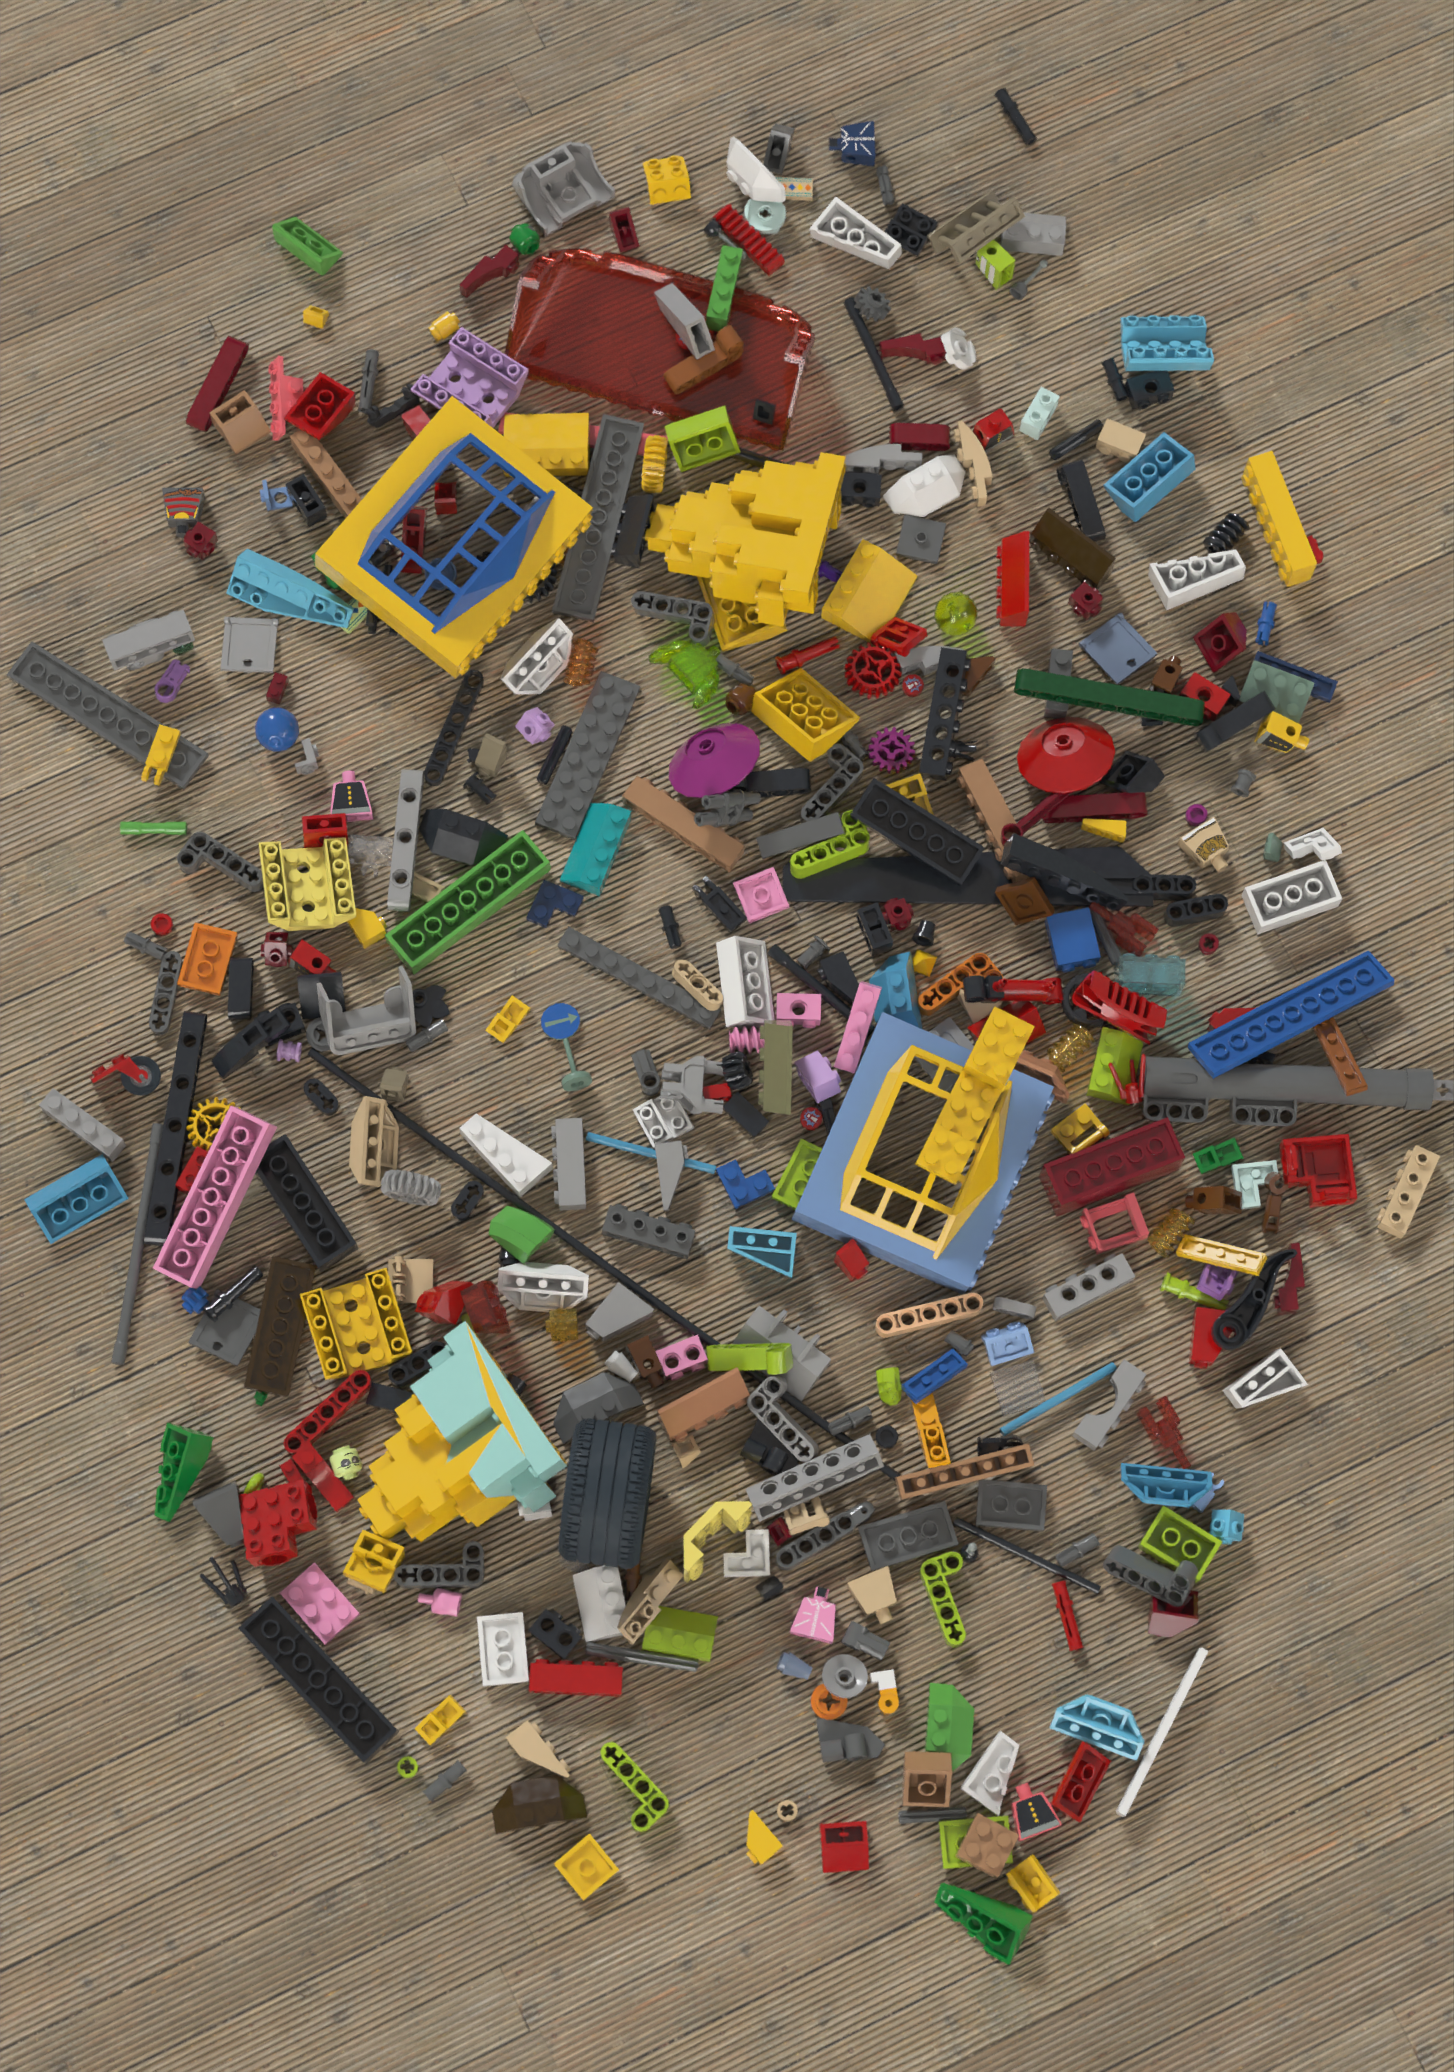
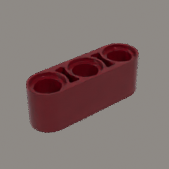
M893 423L889 426V444H901V450L947 451L950 449V426L945 424Z

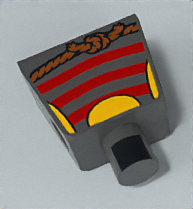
M162 488L168 526L176 528L177 537L184 538L189 528H194L197 522L201 520L205 502L203 488Z

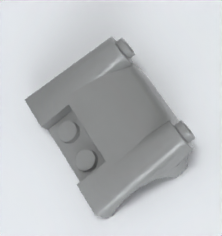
M570 141L527 164L522 172L514 176L512 182L513 188L544 237L562 228V223L594 205L599 207L615 198L614 187L601 174L594 159L593 149L587 143H572Z

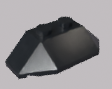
M426 809L419 827V831L432 854L472 867L479 864L505 844L508 838L507 834L485 821L448 809Z

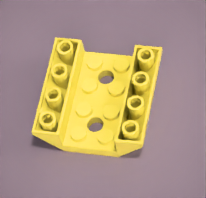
M346 838L324 839L323 847L281 849V841L259 842L268 923L287 931L331 929L356 917ZM305 866L309 869V872L300 873L297 868ZM308 904L311 905L314 908V910L312 912H306L303 910L302 907Z
M749 1501L715 1502L684 1534V1581L686 1583L690 1580L694 1582L703 1573L704 1554L700 1549L706 1544L705 1538L709 1534L713 1536L722 1527V1522L734 1534L738 1530L742 1533L750 1525L752 1504Z

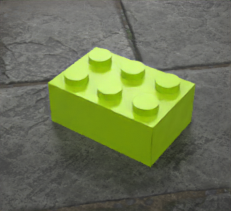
M1163 1505L1137 1548L1174 1571L1180 1562H1192L1198 1569V1575L1195 1580L1196 1584L1201 1579L1222 1541Z

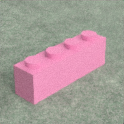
M864 981L859 983L834 1064L835 1068L856 1073L882 987Z

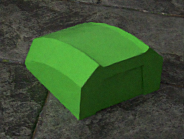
M506 1206L490 1221L489 1236L521 1263L525 1264L544 1243L551 1239L555 1229L529 1212Z

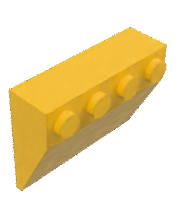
M589 413L505 415L503 436L551 475H588ZM503 470L505 477H512Z
M862 539L825 602L821 618L871 644L872 634L896 616L918 576L882 548Z
M697 576L705 602L712 607L715 621L713 626L723 652L764 641L787 631L786 624H784V627L759 623L758 614L755 613L756 604L713 597V588H710L711 578Z
M802 668L754 693L751 709L755 716L809 762L826 753L860 719L855 712Z

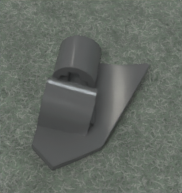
M817 1718L816 1720L823 1763L844 1759L859 1761L878 1758L885 1746L866 1726Z

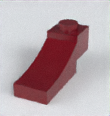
M505 244L493 259L485 255L459 284L460 294L468 298L483 284L501 276L507 278L510 273H515L520 265L519 254Z
M921 333L880 341L879 347L881 358L905 356L925 361V364L933 365L945 361V354L947 353L941 337L923 340Z
M1291 1243L1288 1249H1295L1297 1255L1288 1261L1283 1287L1279 1288L1272 1297L1273 1308L1277 1309L1278 1315L1295 1314L1299 1310L1297 1291H1302L1305 1287L1300 1243Z

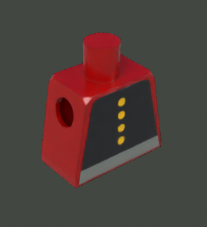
M1001 408L979 420L972 431L981 443L985 453L1015 435L1012 422Z
M303 939L289 959L288 966L303 975L337 972L329 967L331 964L329 957ZM317 964L320 968H315L313 965Z

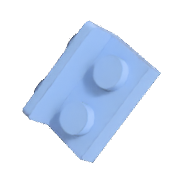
M1012 1322L1006 1328L1000 1330L998 1328L986 1331V1334L981 1335L991 1366L1034 1353L1029 1331L1024 1323Z

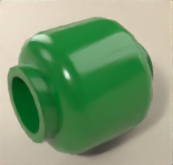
M523 223L512 228L509 240L521 255H531L538 250L540 236L531 225Z

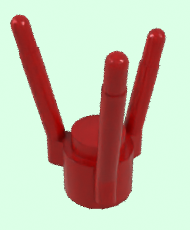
M1145 1054L1141 1056L1139 1084L1136 1083L1134 1060H1130L1131 1083L1126 1084L1125 1089H1123L1111 1062L1108 1064L1120 1092V1099H1125L1127 1104L1143 1101Z

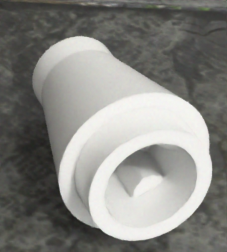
M617 1350L604 1363L608 1370L626 1379L628 1382H631L638 1373L622 1352L619 1353Z

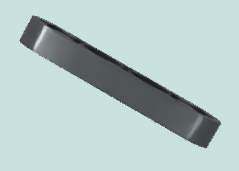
M175 951L166 952L161 961L149 1018V1027L156 1035L166 1034L171 1024L178 990L177 982L183 965L180 954ZM172 957H175L178 963L173 964V973L169 972L170 965L167 960L170 961ZM167 977L174 979V984L170 988L162 986V981ZM162 998L170 1001L169 1006L165 1009L158 1007V1001ZM156 1012L167 1014V1016L162 1015V1022L165 1025L160 1026V1029H157L156 1025H154V1023L159 1022L160 1017L159 1014H155Z

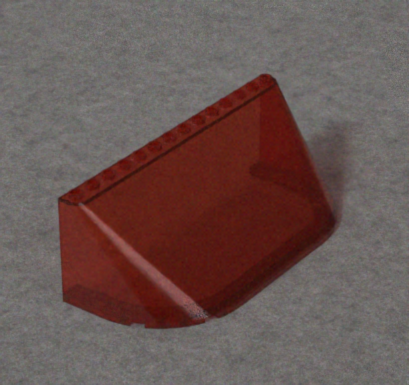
M580 248L549 251L547 256L540 254L533 258L521 273L504 354L529 370L527 374L528 379L533 381L541 380L547 382L550 386L565 387L571 392H582L592 398H603L612 404L620 403L627 405L628 408L633 410H644L650 415L665 416L675 422L725 406L737 439L747 440L753 445L761 444L768 446L769 449L774 451H784L815 342V333L811 332V325L796 311L786 305H783L781 308L774 304V299L735 287L728 325H732L744 343L743 354L736 361L684 392L675 394L663 375L670 368L693 354L689 349H682L677 345V332L660 310L654 292L673 283L704 316L706 322L714 284L713 280L618 253L603 251L602 255L592 253V249ZM709 330L712 342L714 343L718 332ZM756 399L776 404L772 425L752 419Z

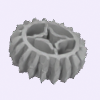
M392 1169L385 1172L381 1181L382 1193L394 1200L415 1205L431 1206L435 1205L440 1198V1183L434 1180V1178H429L420 1173Z

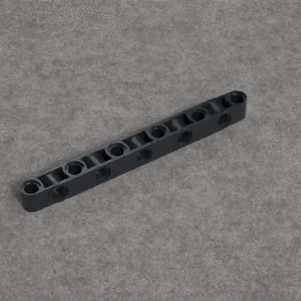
M184 1011L145 1231L144 1243L147 1245L164 1246L172 1229L178 1189L175 1184L182 1173L189 1132L186 1126L190 1125L188 1117H191L207 1026L206 1013ZM188 1040H196V1044L194 1046H185ZM181 1082H188L189 1085L186 1089L181 1090L178 1088ZM173 1125H182L180 1131L171 1132ZM173 1167L174 1172L171 1175H164V1169ZM159 1210H166L167 1214L164 1218H156Z

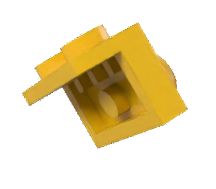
M1034 1854L1006 1873L1009 1885L1018 1891L1022 1897L1023 1905L1033 1913L1060 1894V1891Z

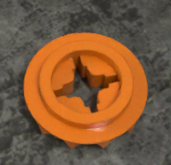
M821 1684L812 1693V1710L820 1718L826 1720L837 1719L845 1712L848 1699L831 1694L832 1699L839 1701V1703L832 1704L829 1711H827L826 1703L819 1700L826 1699L829 1691L824 1684Z

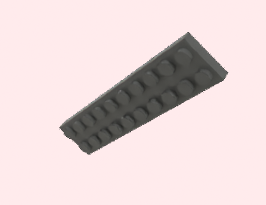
M603 414L582 494V499L593 507L591 514L593 518L585 533L580 532L575 545L568 549L552 609L554 614L594 623L611 558L612 546L615 542L617 527L622 516V507L626 500L644 431V423Z
M31 641L7 673V677L146 765L145 762L160 724H163ZM180 736L169 768L163 777L184 790L208 758V753Z

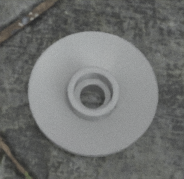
M840 1654L826 1662L822 1670V1681L831 1694L840 1698H852L859 1695L865 1689L868 1673L866 1667L858 1658L847 1654ZM846 1677L848 1681L842 1682L840 1678Z

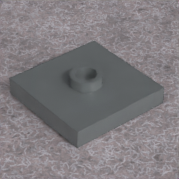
M904 515L896 556L938 564L946 523Z

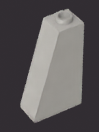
M673 283L654 292L660 310L696 359L715 350L704 316Z

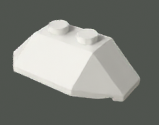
M734 136L730 138L727 157V176L730 181L735 182L740 187L742 193L748 195L754 201L784 202L786 200L785 187L776 180L775 176Z
M955 455L937 456L902 476L883 495V498L894 514L925 517L960 496L966 471Z
M560 618L542 627L509 659L505 665L501 680L514 694H541L569 664L573 633Z
M520 1262L499 1268L497 1291L503 1294L519 1310L565 1313L587 1298L589 1275L569 1265L534 1262L523 1264Z

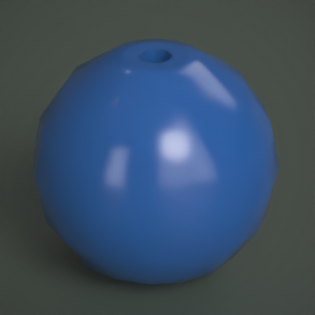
M274 707L265 710L259 715L255 724L256 738L267 750L273 752L287 750L295 744L298 738V720L295 715L284 708Z

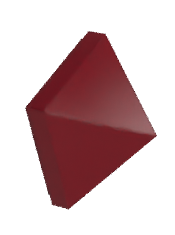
M779 1517L766 1527L769 1529V1533L777 1547L793 1536L782 1517Z

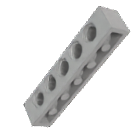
M868 1434L745 1490L760 1522L884 1467V1464L871 1435Z

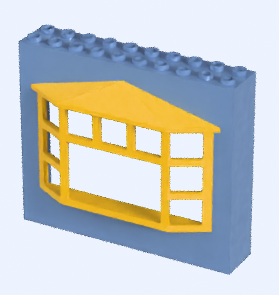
M882 1012L792 1220L846 1244L854 1239L862 1251L962 1295L967 1290L971 1291L979 1276L975 1272L980 1270L987 1257L984 1251H988L996 1236L992 1232L997 1230L1004 1217L1001 1211H1005L1013 1196L1009 1192L1014 1190L1021 1177L1018 1171H1022L1030 1154L1026 1152L1031 1150L1038 1137L1035 1130L1039 1131L1047 1115L1043 1112H1047L1054 1099L1055 1094H1052L1054 1086L1013 1069L994 1110L988 1118L989 1122L980 1143H976L973 1149L975 1150V1155L967 1174H961L958 1179L962 1185L953 1207L950 1208L928 1198L936 1175L931 1172L922 1193L918 1194L867 1172L865 1169L902 1083H909L947 1100L950 1093L938 1088L945 1070L960 1075L971 1050ZM914 1056L938 1066L932 1084L925 1083L907 1074ZM862 1178L886 1188L875 1214L851 1204ZM892 1192L899 1193L917 1202L905 1228L882 1218ZM924 1205L948 1215L937 1241L913 1232L915 1223Z

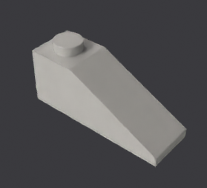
M681 1140L655 1144L664 1212L670 1209L685 1165L684 1159L688 1158L687 1145L682 1146Z

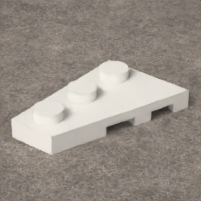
M1001 1731L995 1736L960 1787L961 1790L996 1816L1000 1814V1807L1007 1790L1006 1786L1010 1772H1012L1019 1749V1744Z

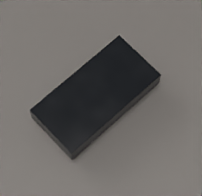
M739 1092L723 1106V1110L753 1138L770 1122Z

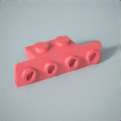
M283 356L276 357L270 363L268 370L269 374H271L269 392L271 394L270 412L272 413V423L270 429L275 441H278L285 435L286 425L284 416L303 393L302 378L284 375Z

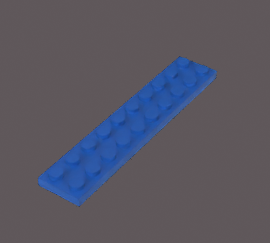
M1368 950L1189 1042L1188 1049L1214 1079L1393 986L1395 979Z

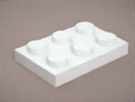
M523 1612L477 1617L483 1687L529 1682Z

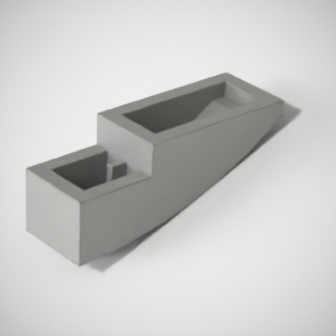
M923 646L910 649V653L906 657H902L895 653V656H897V663H900L899 671L902 672V675L920 668L923 674L927 675L937 671L941 647L956 650L963 649L950 646Z

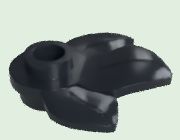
M431 985L425 990L415 989L412 991L415 1020L420 1025L428 1028L432 1023V1018H444L449 1015L447 1005L441 1000L446 993V989L443 987ZM418 997L424 999L420 1004L415 1002Z

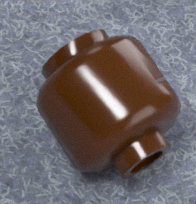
M738 684L726 695L725 704L727 709L734 715H745L752 709L756 690L752 686Z

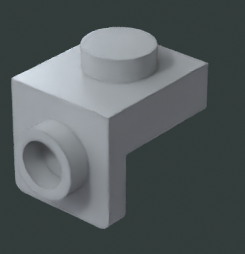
M310 738L301 740L307 760L295 763L297 774L307 775L318 769L316 757H319L316 744L311 745Z

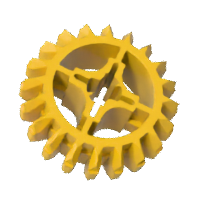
M654 435L648 436L646 439L641 483L643 491L661 493L663 490L668 448L666 437Z
M218 1097L214 1098V1103L206 1099V1106L203 1107L201 1103H198L197 1105L200 1110L192 1109L191 1112L195 1117H188V1122L191 1124L186 1126V1129L191 1132L188 1134V1138L193 1140V1147L199 1146L209 1152L212 1145L211 1141H214L219 1131L217 1128L214 1130L212 1125L218 1126L220 1124L221 1126L230 1106L235 1107V1103L231 1102L228 1104L226 1098H223L221 1103H219ZM212 1112H220L216 1117L208 1116ZM201 1121L208 1127L204 1139L199 1134Z

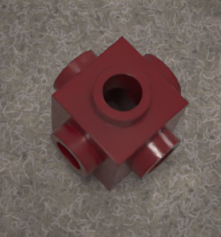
M199 521L184 536L186 552L193 558L199 557L202 560L207 555L210 556L216 547L215 544L218 542L216 532Z
M1084 581L1070 595L1068 604L1077 616L1087 620L1090 616L1095 617L1102 610L1103 598L1099 590L1091 588Z
M898 898L888 900L883 906L882 915L889 931L892 932L908 928L911 925L914 912L911 904H906L904 898L899 900Z
M266 932L264 944H261V957H265V965L272 967L287 966L288 959L293 953V945H289V932Z

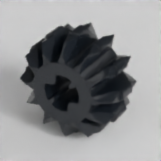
M733 1052L722 1058L721 1067L729 1087L733 1090H740L752 1084V1068L745 1054Z

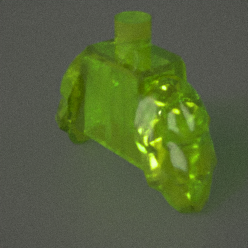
M677 640L658 647L657 650L649 655L650 663L667 664L669 670L692 695L697 693L692 704L694 709H698L705 703H708L718 689L719 673L717 671L718 663L715 659L721 653L715 645L706 650L700 643L692 644L688 641Z

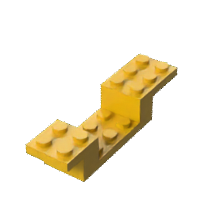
M994 1006L915 1165L956 1185L1035 1026Z

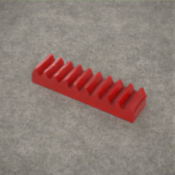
M727 204L713 216V219L721 225L722 231L739 248L743 249L769 277L784 265L785 259L783 255H779L777 249H773L771 243H767L766 238H762L760 232H756L755 228L751 227L749 222L745 221L736 209L733 210L731 204Z

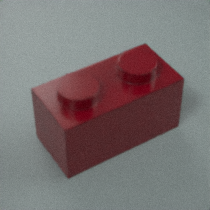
M277 672L274 673L266 694L267 701L280 705L289 682L288 676Z

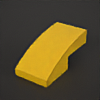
M512 995L485 1031L504 1043L531 1008Z
M449 1695L417 1725L415 1730L429 1745H432L466 1710Z

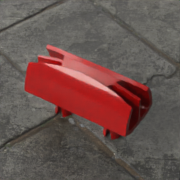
M1094 970L1089 973L1072 995V1001L1076 1006L1149 1045L1150 1041L1147 1038V1034L1156 1036L1157 1028L1164 1029L1167 1009L1152 1001H1147L1143 995L1140 997L1138 992H1131L1125 986L1122 987L1119 983L1111 981L1102 972Z

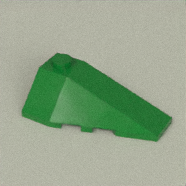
M946 1883L940 1884L934 1901L955 1922H960L969 1930L967 1934L971 1938L975 1936L984 1945L983 1949L988 1954L1007 1965H1010L1027 1935L1033 1918L1032 1915L1012 1904Z

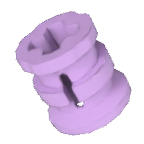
M280 1039L277 1047V1061L285 1058L286 1061L295 1059V1062H299L302 1043L293 1044L291 1041L283 1043V1040Z

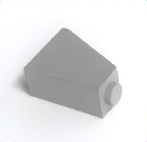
M618 1282L586 1322L585 1326L588 1330L586 1333L597 1341L599 1338L604 1342L652 1317L654 1309Z

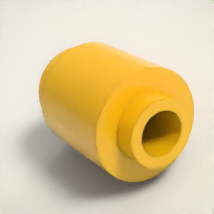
M447 311L431 322V326L428 329L436 341L444 340L459 329L458 324L460 320L453 312L450 314Z

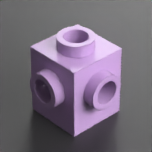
M536 707L526 711L515 727L523 734L527 741L535 744L540 741L545 742L551 736L550 731L555 724L549 719L547 714Z

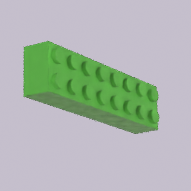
M524 830L520 831L385 934L387 944L410 972L415 975L551 870L550 861Z

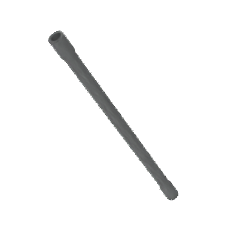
M159 1123L152 1124L147 1166L118 1333L111 1361L115 1365H125L127 1341L164 1126Z

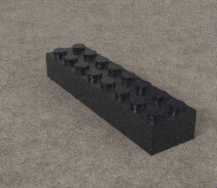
M273 1596L238 1627L247 1639L365 1765L399 1733L395 1726Z

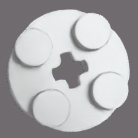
M953 328L941 335V340L947 352L945 358L950 365L955 364L958 368L965 370L974 365L972 363L976 361V352L971 340L967 342L964 338L965 332L959 328Z

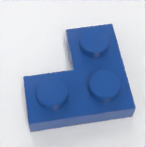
M736 1159L716 1168V1172L734 1209H738L775 1191V1187L766 1169L745 1179Z

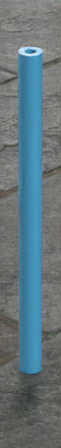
M591 1132L587 1133L586 1141L657 1159L655 1149ZM689 1158L684 1159V1167L715 1174V1165Z
M1111 1362L999 1428L1003 1436L1009 1434L1117 1370L1116 1365Z

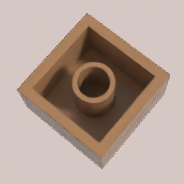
M904 1752L903 1806L949 1807L952 1778L951 1753Z
M977 1813L955 1857L997 1879L1019 1835Z

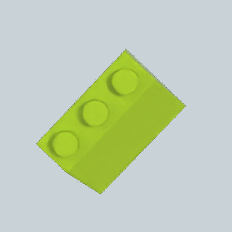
M725 406L665 425L668 442L680 472L741 452Z
M1103 1027L1099 1036L1086 1096L1129 1106L1130 1104L1125 1103V1099H1120V1092L1108 1064L1110 1062L1113 1064L1123 1089H1125V1085L1131 1083V1059L1134 1060L1135 1075L1137 1074L1143 1042L1126 1032Z
M658 1606L661 1611L645 1629L642 1650L710 1662L718 1616Z

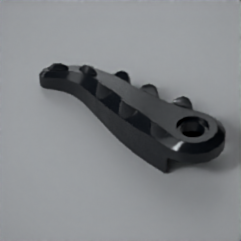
M1287 1249L1269 1257L1259 1276L1253 1275L1239 1299L1214 1321L1211 1327V1335L1218 1347L1230 1351L1238 1349L1253 1335L1269 1304L1278 1272L1285 1262L1297 1255L1295 1249ZM1225 1327L1233 1330V1338L1230 1339L1224 1335L1223 1330Z

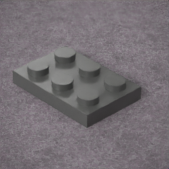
M979 1480L975 1525L1043 1532L1047 1485Z

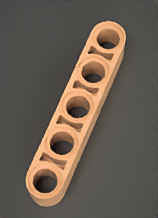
M967 1293L885 1313L878 1317L875 1331L880 1337L888 1338L974 1317L980 1313L983 1299L977 1293ZM975 1300L978 1303V1308L970 1309L966 1302ZM952 1305L956 1308L957 1312L950 1315L945 1311V1307ZM930 1310L935 1314V1318L927 1320L924 1318L923 1313ZM910 1316L913 1319V1323L905 1325L902 1323L901 1318ZM888 1321L892 1328L888 1331L882 1330L880 1323Z

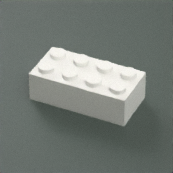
M1326 860L1245 887L1241 895L1257 935L1336 908L1342 901L1341 894Z

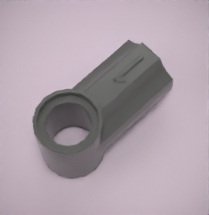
M650 1050L636 1051L631 1057L641 1084V1090L648 1096H654L660 1091L661 1086L660 1077L657 1074ZM654 1080L656 1084L648 1087L645 1085V1082Z
M853 1621L850 1622L841 1640V1643L856 1651L861 1650L882 1661L890 1645V1642L870 1633L869 1629Z

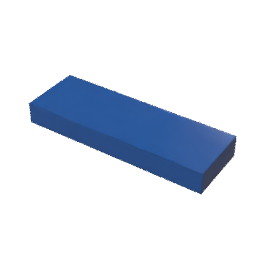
M952 1348L902 1384L901 1389L917 1404L966 1369L967 1363Z

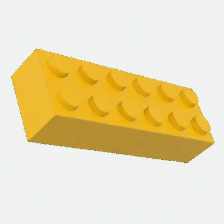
M1269 451L1249 457L1241 479L1244 487H1248L1251 505H1255L1257 510V521L1264 528V539L1271 546L1272 559L1279 566V577L1281 581L1285 582L1286 587L1309 581L1312 578L1317 562L1274 453Z

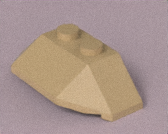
M363 1097L351 1124L349 1167L359 1184L380 1187L385 1172L392 1169L397 1170L399 1125L384 1099Z

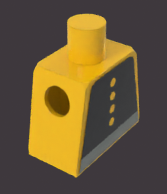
M1272 711L1260 723L1254 742L1288 753L1294 746L1305 750L1310 738L1300 735L1301 724Z

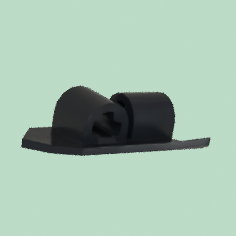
M758 1418L740 1456L760 1465L764 1471L773 1476L798 1466V1459Z

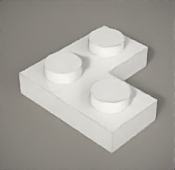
M1324 828L1284 842L1285 850L1293 859L1304 857L1311 852H1314L1322 861L1342 854L1341 846Z
M769 1529L746 1530V1553L723 1554L724 1577L770 1576Z

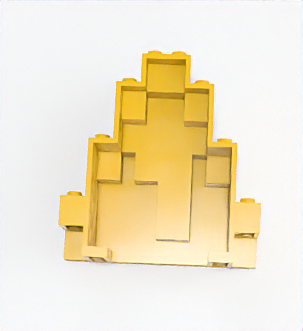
M821 452L819 460H815L814 464L796 462L795 465L765 461L764 468H760L759 473L741 470L740 474H735L734 481H730L729 485L711 482L710 488L705 491V494L687 491L686 495H681L679 503H675V506L657 504L655 512H651V526L645 532L648 550L665 553L664 560L668 562V571L711 578L710 588H713V597L756 604L755 613L758 614L759 623L784 627L788 610L814 614L818 601V570L829 529H837L841 516V486L846 471V456Z

